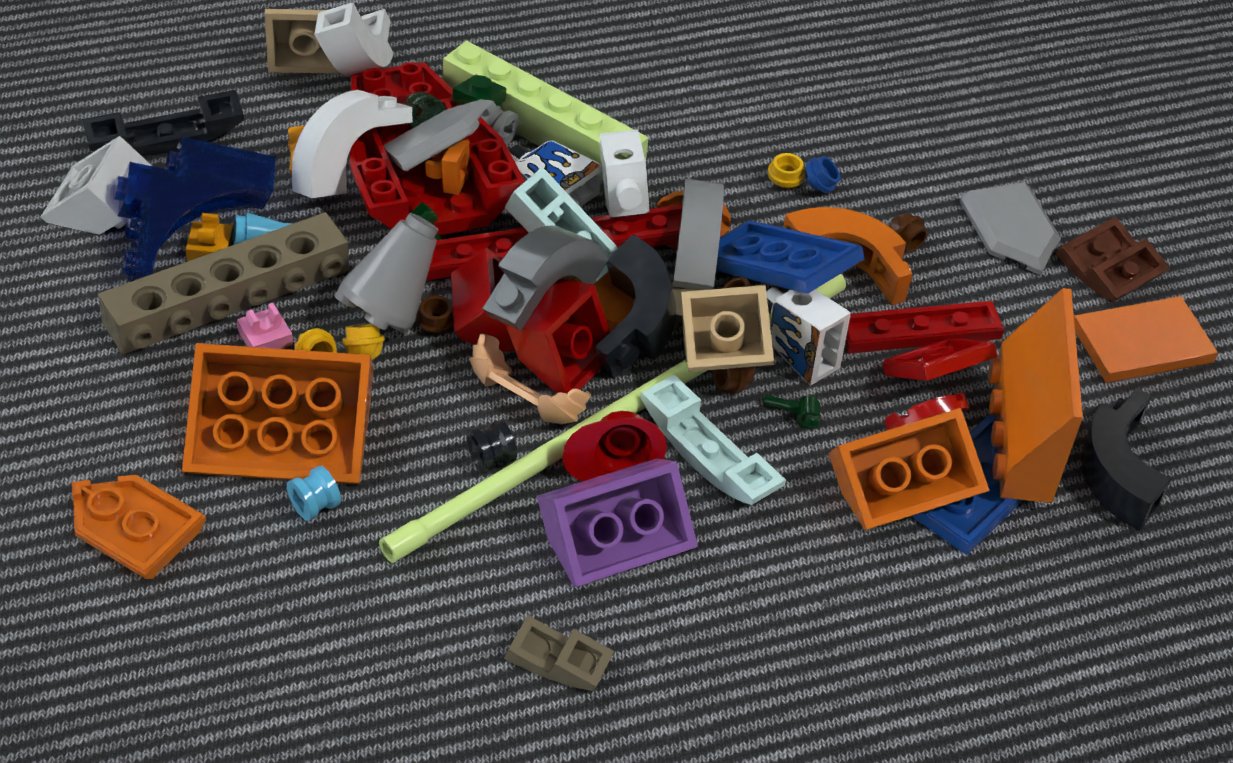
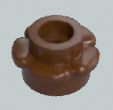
M429 296L421 301L416 321L421 323V328L427 332L441 333L447 331L454 324L452 303L443 296Z

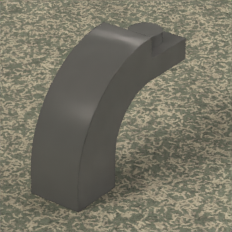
M550 225L537 228L521 238L501 260L498 266L504 272V275L482 309L489 317L522 331L540 300L553 283L558 279L594 284L610 256L597 242L562 227Z

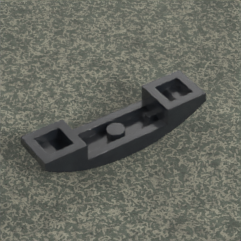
M236 89L199 96V109L124 123L121 112L82 119L89 150L95 152L118 136L123 138L141 156L174 152L212 140L244 121V114Z

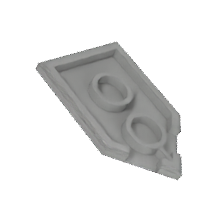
M480 99L444 110L384 144V148L393 163L402 170L408 171L471 135L479 127L477 119L483 115L484 117L490 115L495 109L496 104L491 100Z
M1022 182L972 190L960 198V204L990 255L1004 261L1006 257L1026 264V270L1039 275L1042 274L1053 251L1055 252L1059 245L1061 237L1030 186Z

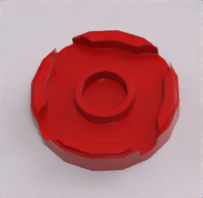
M962 392L953 396L949 394L913 405L911 409L907 410V414L899 416L895 412L885 417L884 424L886 430H890L961 408L962 412L969 409L965 394H962Z

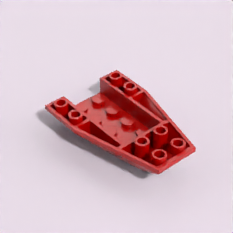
M407 62L401 66L383 69L370 68L361 73L351 74V91L361 90L378 95V97H396L397 103L412 107V123L372 128L359 136L350 149V170L370 216L392 229L400 220H406L408 214L421 202H424L438 215L439 219L433 225L439 229L437 232L439 235L487 227L505 209V205L513 192L525 180L503 138L481 117L477 119L479 127L471 135L464 138V140H469L470 174L459 195L443 193V179H433L426 176L425 162L427 160L408 171H404L389 159L384 144L444 110L460 106L452 101L453 89L425 62Z

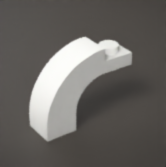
M352 2L318 13L314 35L329 61L344 76L351 77V74L361 73L366 69L385 67L390 64L393 57V51L388 43L390 19L385 9L360 16Z
M361 90L340 94L326 102L309 119L299 136L292 163V191L310 198L347 193L346 163L354 142L364 132L375 127L412 123V107L397 103L396 97H378V95Z

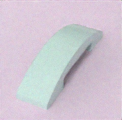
M675 375L641 392V400L673 447L699 474L722 492L743 503L753 505L785 486L786 479L758 453L747 457L700 412L701 399Z

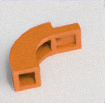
M816 207L785 214L783 228L862 246L864 260L855 266L864 270L873 279L891 306L906 301L909 285L912 281L911 269L908 263L902 260L906 242L889 226L869 215L843 208Z

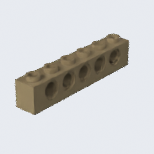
M324 212L98 293L102 323L121 354L124 355L349 271L348 241L329 215Z

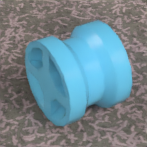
M323 466L311 469L309 476L303 479L295 477L287 482V492L292 505L297 513L306 521L316 518L319 510L323 508L333 509L341 503L339 488L332 475Z

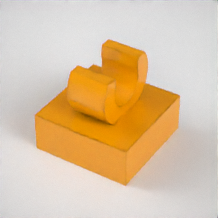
M202 213V222H192L185 249L187 261L232 246L233 225L220 224L218 214Z

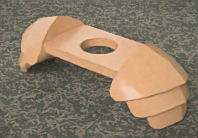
M480 334L477 344L473 345V355L469 357L474 373L486 387L499 383L538 406V411L543 421L558 424L578 421V414L586 409V402L591 397L589 391L584 392L579 389H572L567 394L560 392L552 397L537 393L509 376L512 368L505 363L504 354L498 349L499 340L487 334Z

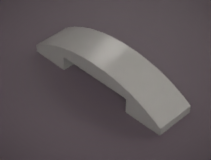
M685 178L679 240L673 277L674 287L696 290H711L714 287L723 212L724 184Z

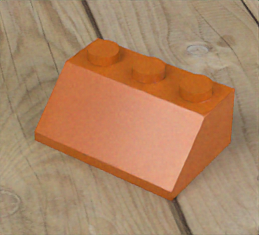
M961 408L839 445L828 453L841 493L864 530L990 491Z

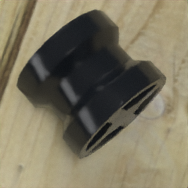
M504 421L493 422L490 424L489 429L484 431L475 429L467 432V447L479 471H489L493 469L495 463L500 461L510 463L516 460V443L509 427Z

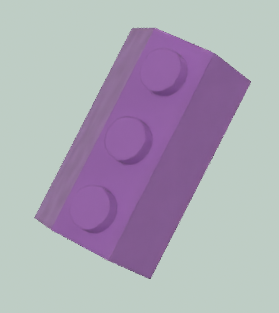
M654 459L537 496L547 539L574 587L698 547L677 461Z

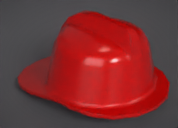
M620 410L611 412L600 421L582 426L574 432L564 445L562 459L565 469L574 478L586 481L650 460L664 459L667 444L664 433L656 424L643 419L631 411Z

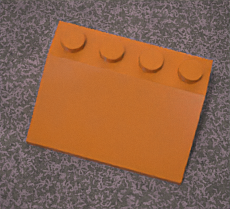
M1062 288L1008 336L1001 344L997 359L993 358L989 363L988 383L994 384V389L990 396L989 412L996 415V421H994L992 426L991 445L998 447V453L995 454L993 462V479H998L1000 482V498L1052 503L1083 419L1072 291L1066 288Z
M196 343L182 472L187 474L292 480L295 477L303 479L309 476L311 469L323 466L329 471L336 483L360 485L374 367L371 355Z

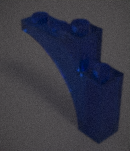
M181 137L175 152H168L165 169L129 162L124 176L117 175L113 189V200L119 201L118 217L128 218L125 237L132 239L131 250L125 251L122 263V274L128 275V283L151 275L157 252L163 244L184 225L201 217L202 213H212L233 208L264 209L274 191L276 156Z

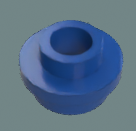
M821 156L820 158H812L806 163V180L813 189L820 190L823 193H830L835 189L836 183L840 181V172L830 158Z

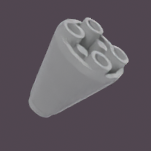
M409 213L406 220H400L346 275L339 285L335 298L349 307L356 308L359 306L367 313L364 318L374 326L383 330L391 326L406 334L416 319L437 242L435 235L439 229L424 218Z

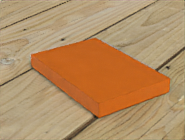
M1182 296L1074 315L1075 332L1106 383L1213 363L1218 355L1214 345Z

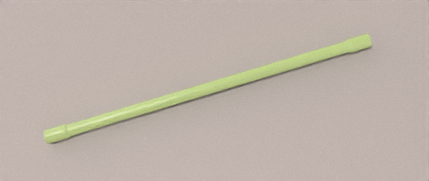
M839 274L815 290L830 299L845 290L846 282L843 275ZM685 359L423 517L412 520L379 540L382 553L391 563L398 561L426 544L431 537L562 459L564 445L570 436L582 426L598 422L611 412L623 410L636 414L646 408L641 400V392L672 375H675L686 384L707 370L688 372L687 360Z

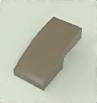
M527 615L504 659L549 680L579 689L594 691L615 651L575 629L567 637Z

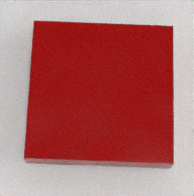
M947 338L884 359L882 364L885 376L928 381L996 358L998 354L996 345L992 341Z

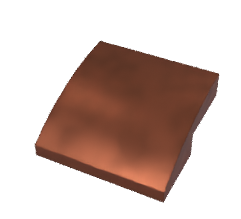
M1116 216L1065 243L1055 253L1076 277L1094 292L1111 302L1117 301L1170 269V266L1147 238L1137 243Z

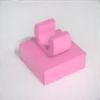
M274 303L268 304L267 310L254 313L253 309L248 310L245 317L237 319L238 332L247 347L284 349L293 345L292 332Z

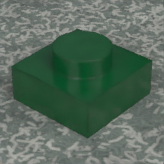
M476 74L453 88L452 101L459 105L482 99L494 101L497 107L506 100V87L491 81L486 76Z

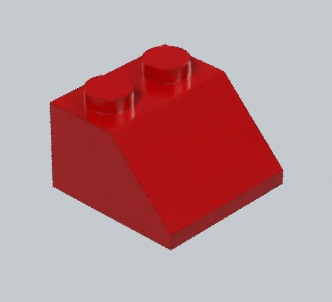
M485 248L451 272L454 331L460 339L472 345L477 344L480 334H487L499 340L498 349L502 352L515 351L506 327L507 324L489 317L482 309L504 275V272L498 266L502 258L488 248Z
M558 279L546 291L522 331L506 325L519 361L556 394L560 392L567 394L572 389L581 390L601 369L595 346L610 333V329L594 284Z

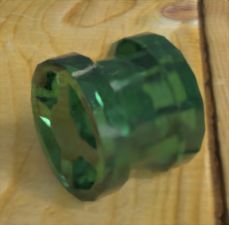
M421 91L412 93L403 104L412 107V123H407L412 128L446 110L445 105L439 99L427 92ZM419 107H420V109H421L420 115H419L418 117H416V116L418 115V111H419Z

